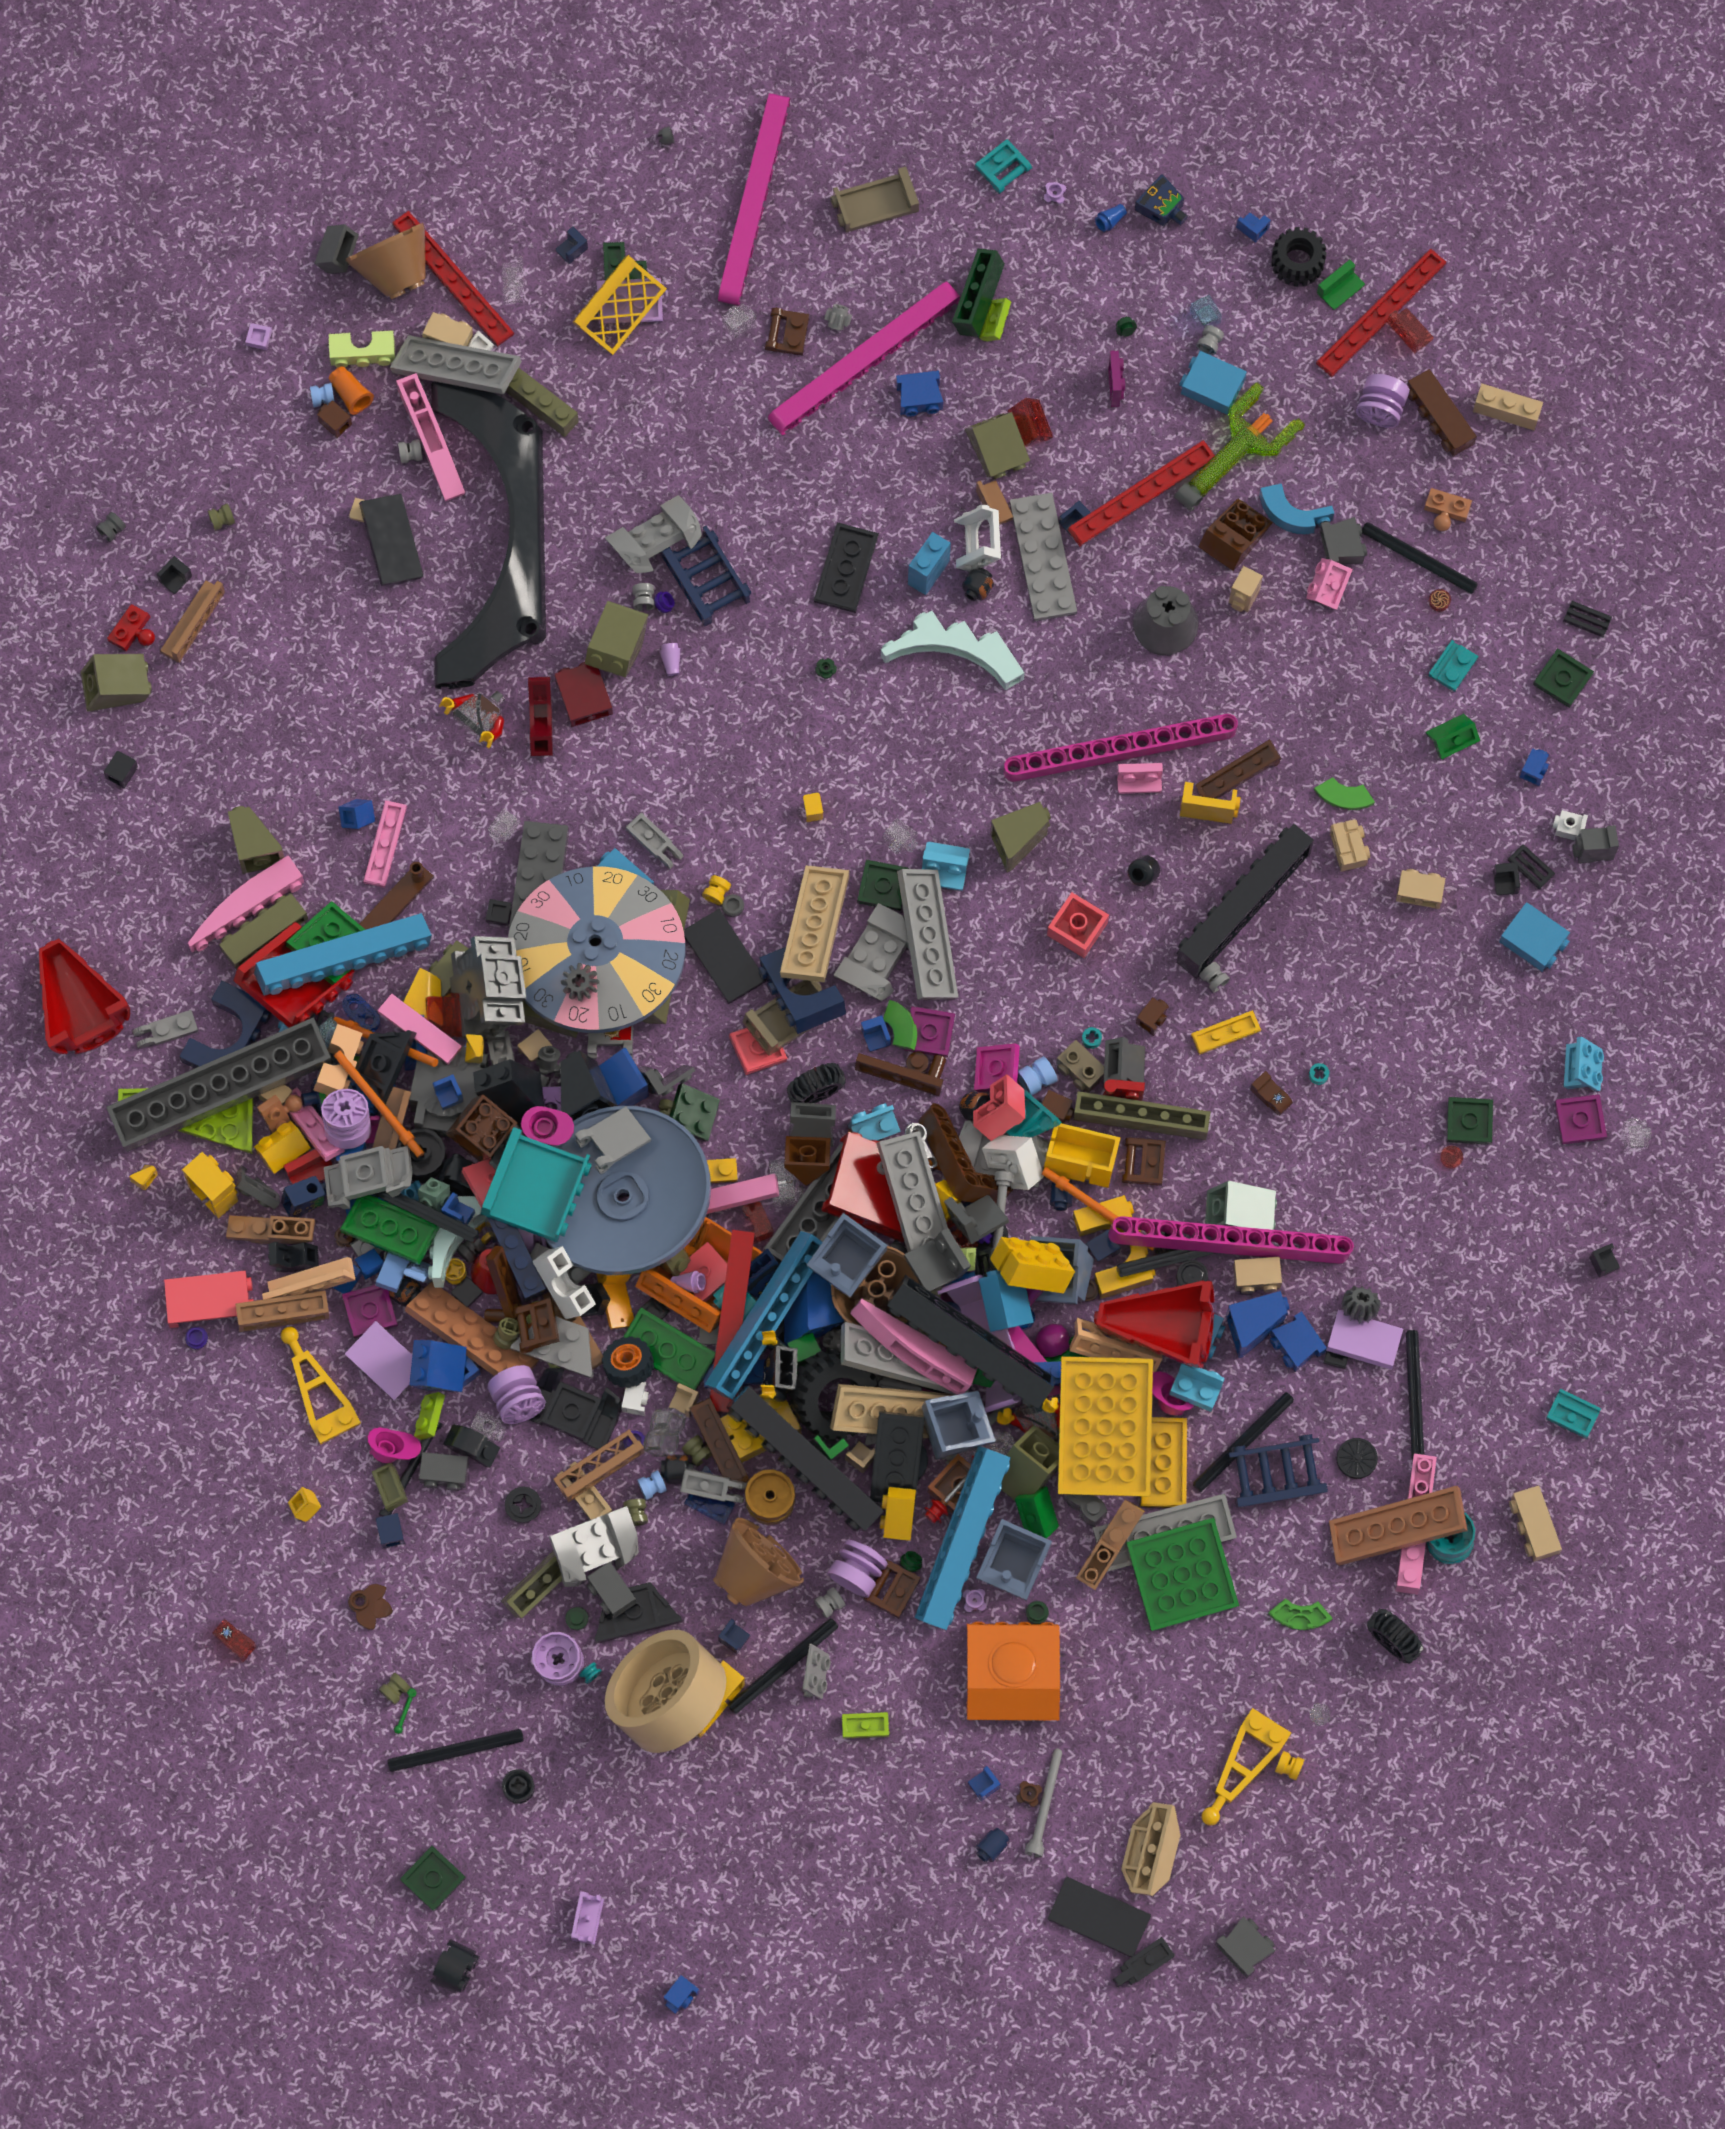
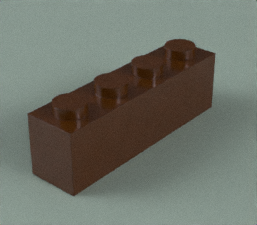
M1430 369L1408 381L1407 386L1410 389L1409 400L1415 401L1418 405L1417 409L1420 416L1427 418L1430 423V430L1434 435L1438 434L1441 438V445L1446 452L1450 451L1452 456H1455L1475 444L1476 434Z

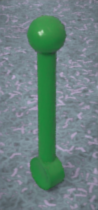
M413 1688L407 1692V1702L398 1725L394 1727L396 1734L402 1733V1725L411 1701L417 1694Z

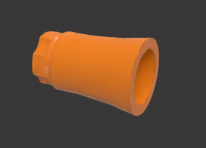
M344 366L338 367L329 375L328 379L332 383V387L343 400L351 415L360 413L373 402L374 395L350 371H347Z

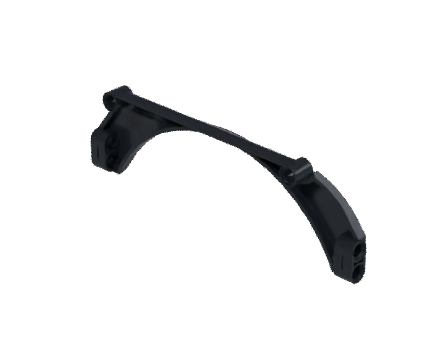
M434 381L431 383L432 411L458 423L471 432L490 453L505 486L510 517L506 557L490 597L472 623L434 658L435 688L449 687V689L473 686L477 679L507 654L527 644L529 641L532 644H540L546 638L543 431L533 418L527 417L524 412L496 393ZM537 628L536 632L531 634L532 630Z

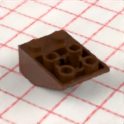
M1237 499L1206 529L1198 547L1234 571L1273 522L1245 502Z

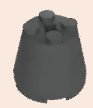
M1159 586L1137 607L1133 619V630L1138 641L1145 649L1154 654L1169 656L1183 651L1193 643L1198 632L1199 621L1196 610L1187 594L1176 587Z

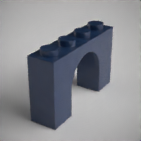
M786 947L759 957L761 967H758L759 974L763 980H767L770 994L777 997L776 1002L779 1010L785 1011V1018L789 1027H794L797 1034L846 1014L845 1001L836 985L811 995H798L788 990L787 984L791 978H783L780 975Z
M221 980L211 998L214 1006L236 1016L241 1021V1036L234 1045L225 1049H214L189 1038L179 1056L181 1062L195 1069L251 1045L252 1042H257L261 1035L259 1029L263 1023L266 1024L269 1021L272 1013L247 992Z
M486 1217L484 1224L493 1243L497 1242L499 1246H503L522 1304L543 1295L546 1288L532 1262L533 1260L518 1228Z

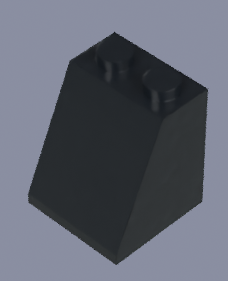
M574 1051L569 1053L566 1059L560 1062L561 1111L567 1113L573 1121L598 1109L618 1106L596 1060L581 1051Z
M508 1059L473 1072L477 1096L482 1094L514 1119L517 1124L522 1122L525 1112L530 1108L536 1106L544 1107L541 1073Z

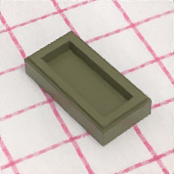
M393 1463L385 1464L372 1471L383 1504L388 1512L409 1502Z

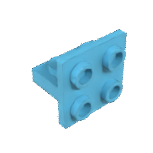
M927 842L923 855L922 869L938 870L941 888L962 891L970 849Z
M1577 1037V1043L1566 1044L1565 1088L1589 1087L1594 1091L1601 1090V1083L1603 1081L1601 1072L1604 1060L1602 1048L1583 1037Z
M886 1103L874 1107L870 1114L866 1115V1112L863 1111L853 1115L851 1121L847 1124L852 1132L859 1133L868 1140L879 1141L901 1132L893 1113V1105L887 1107Z
M1181 1364L1169 1395L1212 1412L1225 1378L1214 1371Z

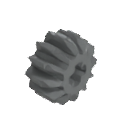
M578 963L577 970L570 965L571 973L563 972V975L567 978L561 980V984L566 986L563 992L565 994L570 993L569 998L572 1000L577 996L578 1001L582 1002L584 994L588 999H591L589 992L596 993L598 990L593 985L600 983L598 979H593L596 977L597 972H590V965H586L583 969L582 963ZM581 977L585 982L581 983L579 987L576 984V982H578Z
M1363 1285L1359 1289L1353 1286L1352 1289L1345 1292L1341 1308L1344 1310L1345 1316H1350L1351 1321L1356 1319L1359 1324L1363 1320L1369 1323L1371 1319H1375L1380 1308L1378 1293H1372L1371 1288L1368 1290L1364 1289Z

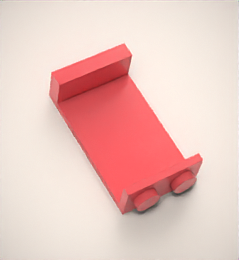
M246 1271L164 1280L167 1318L170 1328H177L179 1323L237 1317L236 1303L254 1301L249 1299V1291H253L252 1278L247 1277Z

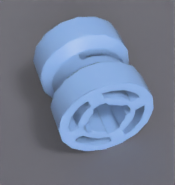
M331 383L324 384L321 388L310 386L314 408L320 407L322 403L329 404L332 400L334 401Z
M658 1470L652 1472L650 1477L637 1479L645 1500L652 1498L657 1492L661 1494L667 1491Z

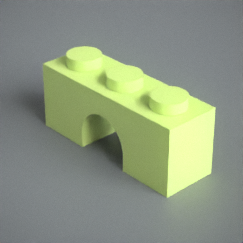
M393 331L372 332V341L365 348L355 347L352 344L350 333L329 334L331 366L337 368L344 366L346 368L348 365L356 364L359 367H367L373 363H378L381 366L390 365L395 359Z

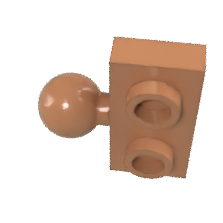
M1431 488L1424 510L1439 514L1434 519V527L1438 531L1444 532L1451 526L1450 518L1466 522L1472 500Z
M274 1095L257 1108L270 1132L274 1133L280 1125L291 1121L287 1113L300 1111L303 1102L299 1096L290 1095L286 1098L285 1105H282L280 1099Z

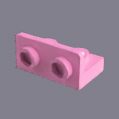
M1322 558L1315 568L1316 574L1308 586L1306 599L1337 610L1353 569L1333 560Z
M1162 763L1118 764V793L1162 792Z

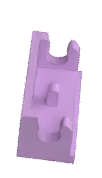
M580 1891L571 1935L572 1941L595 1945L604 1902L600 1895L592 1896L588 1895L587 1892Z

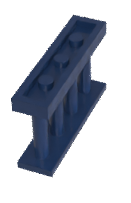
M707 525L703 527L704 537L698 540L692 549L687 546L677 552H672L671 548L668 547L661 551V557L704 627L712 623L714 611L742 597L745 604L750 603L751 595L748 585L746 583L742 584L717 542L719 540L713 530L710 531ZM707 545H710L715 555L689 569H683L680 565L681 559ZM719 562L726 571L699 587L697 585L693 586L690 581L694 575ZM731 579L737 590L711 604H704L701 599L703 597L702 594Z
M1312 1434L1299 1436V1441L1252 1449H1246L1245 1445L1232 1447V1452L1227 1453V1457H1236L1241 1486L1240 1497L1234 1498L1236 1507L1328 1492L1327 1483H1320V1479H1317L1312 1444L1318 1443L1319 1438H1313ZM1302 1445L1308 1481H1306V1486L1298 1487V1483H1295L1289 1447ZM1280 1449L1286 1485H1284L1285 1489L1276 1491L1272 1485L1267 1451ZM1258 1453L1264 1488L1262 1493L1253 1495V1490L1250 1491L1244 1455Z

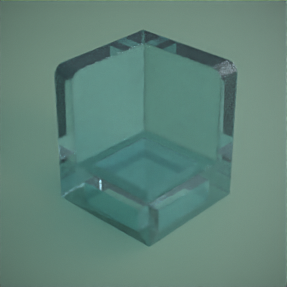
M1210 294L1191 303L1190 313L1193 318L1198 317L1202 325H1207L1213 321L1217 325L1221 323L1222 314Z

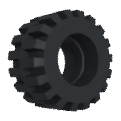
M1295 227L1294 231L1288 229L1286 234L1281 233L1279 239H1276L1271 257V266H1274L1273 272L1274 274L1278 273L1280 281L1284 278L1285 284L1289 285L1290 282H1294V286L1298 287L1299 283H1302V286H1307L1308 281L1312 284L1315 282L1316 277H1320L1326 259L1325 243L1322 244L1323 239L1320 236L1316 237L1317 233L1315 231L1310 233L1308 228L1300 230V227ZM1293 250H1302L1311 259L1305 263H1296L1290 260L1287 254Z

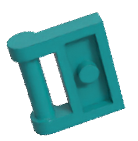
M1008 139L975 164V168L999 194L1023 172H1028L1032 169L1030 162ZM1017 161L1019 166L999 181L996 176Z

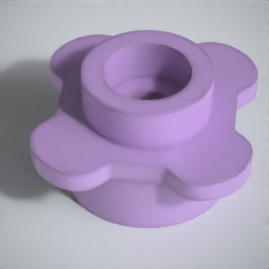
M1057 182L1047 183L1045 185L1047 191L1044 195V200L1046 202L1054 201L1062 204L1064 202L1063 194L1066 191V186Z
M983 1589L965 1590L963 1592L966 1603L964 1605L965 1611H984L987 1605L984 1602L985 1591Z

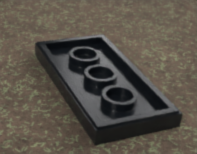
M402 494L360 501L359 506L381 586L422 578L424 575Z
M837 522L815 594V603L856 613L879 533Z
M720 909L684 929L685 939L728 1004L766 982V979L763 980L761 978L758 966Z
M879 1411L870 1499L872 1501L882 1502L883 1495H888L889 1487L914 1489L917 1492L925 1416Z
M1066 1876L1047 1920L1132 1958L1151 1914Z

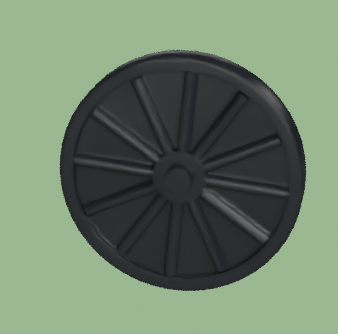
M1352 1438L1345 1441L1337 1452L1339 1469L1343 1474L1354 1479L1369 1476L1375 1470L1378 1462L1375 1447L1369 1441L1362 1438Z

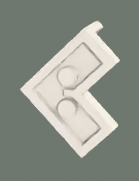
M1002 1135L990 1141L982 1148L988 1168L1005 1169L1007 1172L1013 1173V1181L1010 1183L1011 1189L1029 1190L1044 1177L1031 1137Z

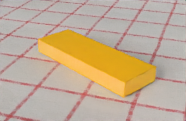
M1252 1010L1191 1033V1037L1199 1055L1261 1032V1028Z

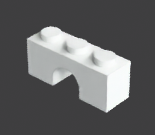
M563 1246L548 1249L532 1261L565 1319L581 1316L596 1305L585 1285L578 1286L570 1280L567 1270L574 1265Z

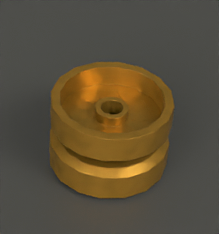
M774 1469L762 1470L754 1474L748 1481L745 1490L746 1508L750 1516L757 1522L765 1525H775L785 1521L793 1512L795 1505V1490L790 1478L783 1472ZM771 1494L774 1495V1498L772 1499L767 1498L770 1497Z

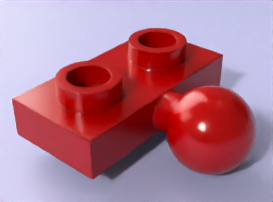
M131 604L109 634L107 640L126 652L136 637L141 645H152L155 641L154 632L150 629H143L151 618L149 613Z

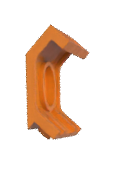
M705 1217L699 1231L684 1249L690 1257L708 1242L728 1264L732 1233ZM754 1246L751 1262L762 1253V1251ZM659 1266L641 1272L635 1286L636 1288L709 1333L719 1326L721 1310L713 1302L716 1299L714 1296L706 1302L702 1301L691 1292L671 1281L673 1275Z
M980 1621L967 1624V1720L1059 1721V1625L1051 1622H1043L1041 1624H1031L1029 1622L985 1624Z

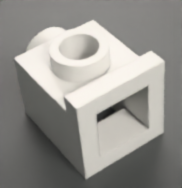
M1562 810L1560 816L1556 815L1552 828H1556L1555 836L1575 841L1580 829H1585L1588 815L1584 814L1582 816ZM1566 821L1574 823V825L1569 826Z
M642 1382L638 1386H632V1388H625L622 1412L645 1416V1407H642V1405H647L649 1392H645L646 1382Z

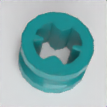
M1094 1027L1085 1029L1082 1035V1043L1085 1047L1094 1049L1101 1044L1102 1033L1100 1030ZM1090 1033H1094V1037H1098V1039L1094 1040V1043H1090L1089 1039L1086 1040Z
M1321 1063L1314 1064L1309 1071L1311 1082L1317 1085L1324 1084L1328 1080L1330 1073L1328 1067ZM1318 1069V1072L1320 1069L1323 1070L1324 1078H1315L1314 1070Z
M595 1662L588 1665L579 1674L581 1678H585L584 1682L586 1684L592 1682L602 1673L601 1669L596 1668L597 1664Z

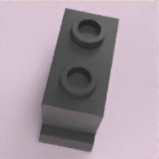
M1355 517L1330 525V521L1321 523L1319 531L1326 559L1333 560L1339 564H1363L1364 557L1367 556V549L1365 543H1361L1362 529L1360 523H1356Z
M1616 825L1607 826L1606 828L1580 829L1578 837L1575 838V844L1572 846L1574 858L1578 857L1579 864L1614 860L1619 847Z
M1124 1037L1106 1040L1104 1083L1109 1079L1144 1082L1145 1046L1129 1044L1128 1039Z
M791 1102L789 1136L831 1138L830 1147H833L836 1105Z
M1243 1916L1226 1938L1222 1935L1215 1945L1248 1978L1255 1971L1253 1967L1273 1955L1276 1950L1273 1948L1275 1945L1266 1935L1262 1937L1257 1931L1259 1927L1252 1919L1249 1918L1247 1920Z

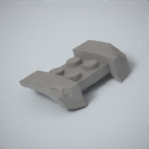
M679 495L660 505L662 513L634 527L631 531L627 532L622 527L605 537L606 541L636 573L654 571L649 558L678 541L684 539L689 548L692 549L702 536L698 519L692 509Z
M878 903L867 920L868 925L848 958L844 957L834 973V977L883 1001L894 991L887 978L905 949H909L904 916Z
M965 1121L959 1139L975 1172L995 1175V1171H1006L1005 1169L988 1168L982 1148L990 1140L974 1127L973 1121ZM1037 1135L1032 1137L1043 1171L1049 1143L1046 1139ZM1037 1182L1033 1187L1038 1188L1039 1182Z
M379 1146L340 1156L338 1164L324 1167L328 1207H341L342 1209H350V1200L382 1191H386L392 1198L398 1196L403 1189L411 1186L413 1174L410 1148L408 1146L392 1150Z
M627 1506L549 1536L559 1564L564 1587L579 1586L582 1582L586 1581V1571L616 1560L615 1567L619 1570L639 1553L637 1532Z

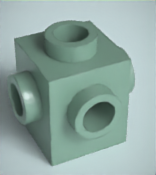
M431 1177L418 1189L419 1202L442 1213L441 1209L450 1197V1185Z

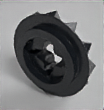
M518 1487L507 1495L505 1510L510 1519L518 1523H529L534 1518H537L541 1510V1500L533 1489ZM524 1496H526V1503L532 1507L525 1508L521 1514L520 1507L516 1506V1504L521 1503Z

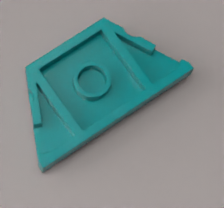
M1024 1089L1025 1119L1005 1133L1008 1136L1032 1138L1059 1126L1062 1122Z

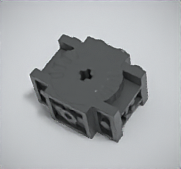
M474 936L471 938V948L465 952L454 951L451 954L453 976L450 977L454 1018L459 1020L461 1038L466 1039L465 1035L469 1034L482 1035L483 1039L502 1040L505 1038L504 1030L507 1027L525 1023L523 1001L526 999L522 959L521 956L516 955L514 938Z
M463 1046L449 1065L429 1050L427 1055L438 1059L436 1067L417 1060L409 1098L411 1111L415 1112V1128H426L434 1131L438 1136L449 1137L445 1133L470 1101L478 1097L475 1093L473 1072L489 1067V1061H487L488 1054H485L484 1048L483 1061L481 1063L465 1062L466 1047ZM453 1074L461 1090L464 1102L442 1110L434 1092L433 1083Z

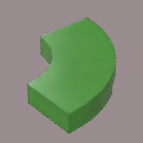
M1332 777L1314 788V791L1321 799L1334 807L1360 810L1375 804V801L1364 785L1346 787Z
M889 1000L883 1019L893 1029V1045L899 1048L915 1050L917 1027L914 1024L911 1013L899 1003Z
M1285 1598L1268 1612L1281 1625L1297 1630L1319 1628L1333 1620L1318 1601L1309 1606H1299L1292 1604Z

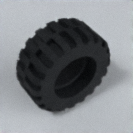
M829 1349L827 1354L824 1351L817 1352V1357L813 1358L810 1356L806 1359L807 1363L804 1366L800 1365L798 1367L797 1390L789 1393V1396L792 1398L789 1401L790 1406L794 1410L796 1418L816 1436L818 1435L820 1438L825 1437L827 1440L834 1441L835 1437L839 1440L847 1439L849 1434L853 1437L858 1432L834 1431L830 1428L833 1411L824 1412L819 1410V1395L826 1384L837 1378H849L851 1385L878 1387V1380L871 1372L841 1365V1351Z

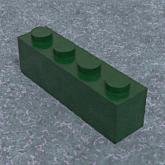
M977 249L952 320L960 335L980 337L1005 265L997 250Z

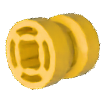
M712 875L709 880V887L703 891L702 897L716 905H722L724 894L729 891L731 884L722 877Z
M452 1258L446 1271L445 1279L452 1285H458L467 1276V1271L462 1260Z
M1283 1751L1275 1772L1287 1774L1290 1779L1296 1781L1305 1759L1300 1757L1294 1758L1290 1753Z

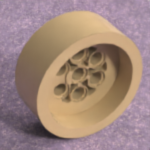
M682 1630L663 1631L638 1644L617 1666L607 1686L605 1709L609 1718L643 1750L652 1753L671 1751L697 1736L712 1720L725 1694L726 1673L720 1662L691 1634Z

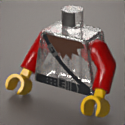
M495 691L489 698L482 692H477L476 694H469L454 699L445 697L440 702L439 707H446L444 714L448 715L453 710V720L474 736L479 743L484 745L487 742V748H490L492 742L502 735L504 719L503 711L499 708V705L505 698L500 692Z
M1056 1394L1047 1397L1039 1409L1034 1406L1030 1408L1024 1403L1014 1413H1012L1010 1408H1005L1003 1413L998 1412L997 1422L1002 1425L1011 1424L1018 1427L1023 1433H1026L1035 1425L1059 1444L1060 1395Z

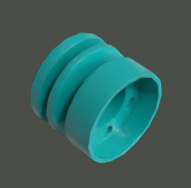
M1465 1512L1467 1531L1452 1535L1453 1543H1449L1447 1537L1426 1542L1429 1553L1434 1559L1443 1564L1453 1565L1460 1563L1468 1558L1473 1550L1475 1526L1472 1519Z

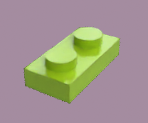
M1007 298L992 300L979 337L981 340L986 342L1000 340L1009 313L1010 300Z
M435 1392L424 1396L421 1402L420 1415L415 1425L414 1437L423 1440L435 1436L445 1399L444 1394Z
M888 1712L842 1714L843 1739L889 1737Z

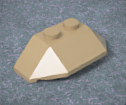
M1153 1802L1149 1809L1132 1824L1121 1868L1129 1885L1130 1892L1153 1896L1169 1881L1180 1839L1175 1806Z

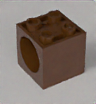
M482 1094L470 1101L445 1134L480 1162L491 1158L513 1127L516 1126L517 1122Z

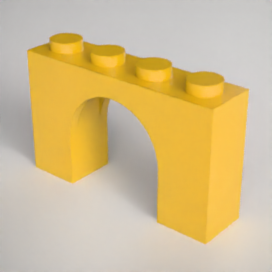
M1125 1195L1099 1203L1118 1217H1132L1131 1214H1134L1132 1203L1126 1200ZM1089 1207L1073 1211V1219L1080 1237L1110 1229L1112 1225L1110 1221ZM1116 1228L1117 1231L1124 1233L1120 1228ZM1130 1245L1131 1253L1125 1262L1146 1257L1148 1255L1147 1247ZM1116 1266L1095 1273L1094 1280L1098 1286L1100 1298L1103 1299L1151 1284L1153 1276H1156L1155 1269L1120 1277Z

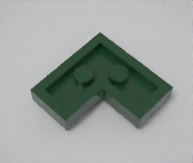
M624 242L603 243L605 280L625 258ZM647 260L635 261L647 271ZM633 268L629 273V279H641V273Z

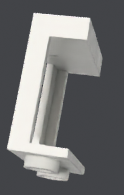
M979 505L976 509L965 512L962 516L954 519V523L965 525L966 555L956 559V568L970 571L983 568L1001 559L999 510L992 509L988 505ZM984 520H988L990 525L991 548L986 546L979 548L978 529Z

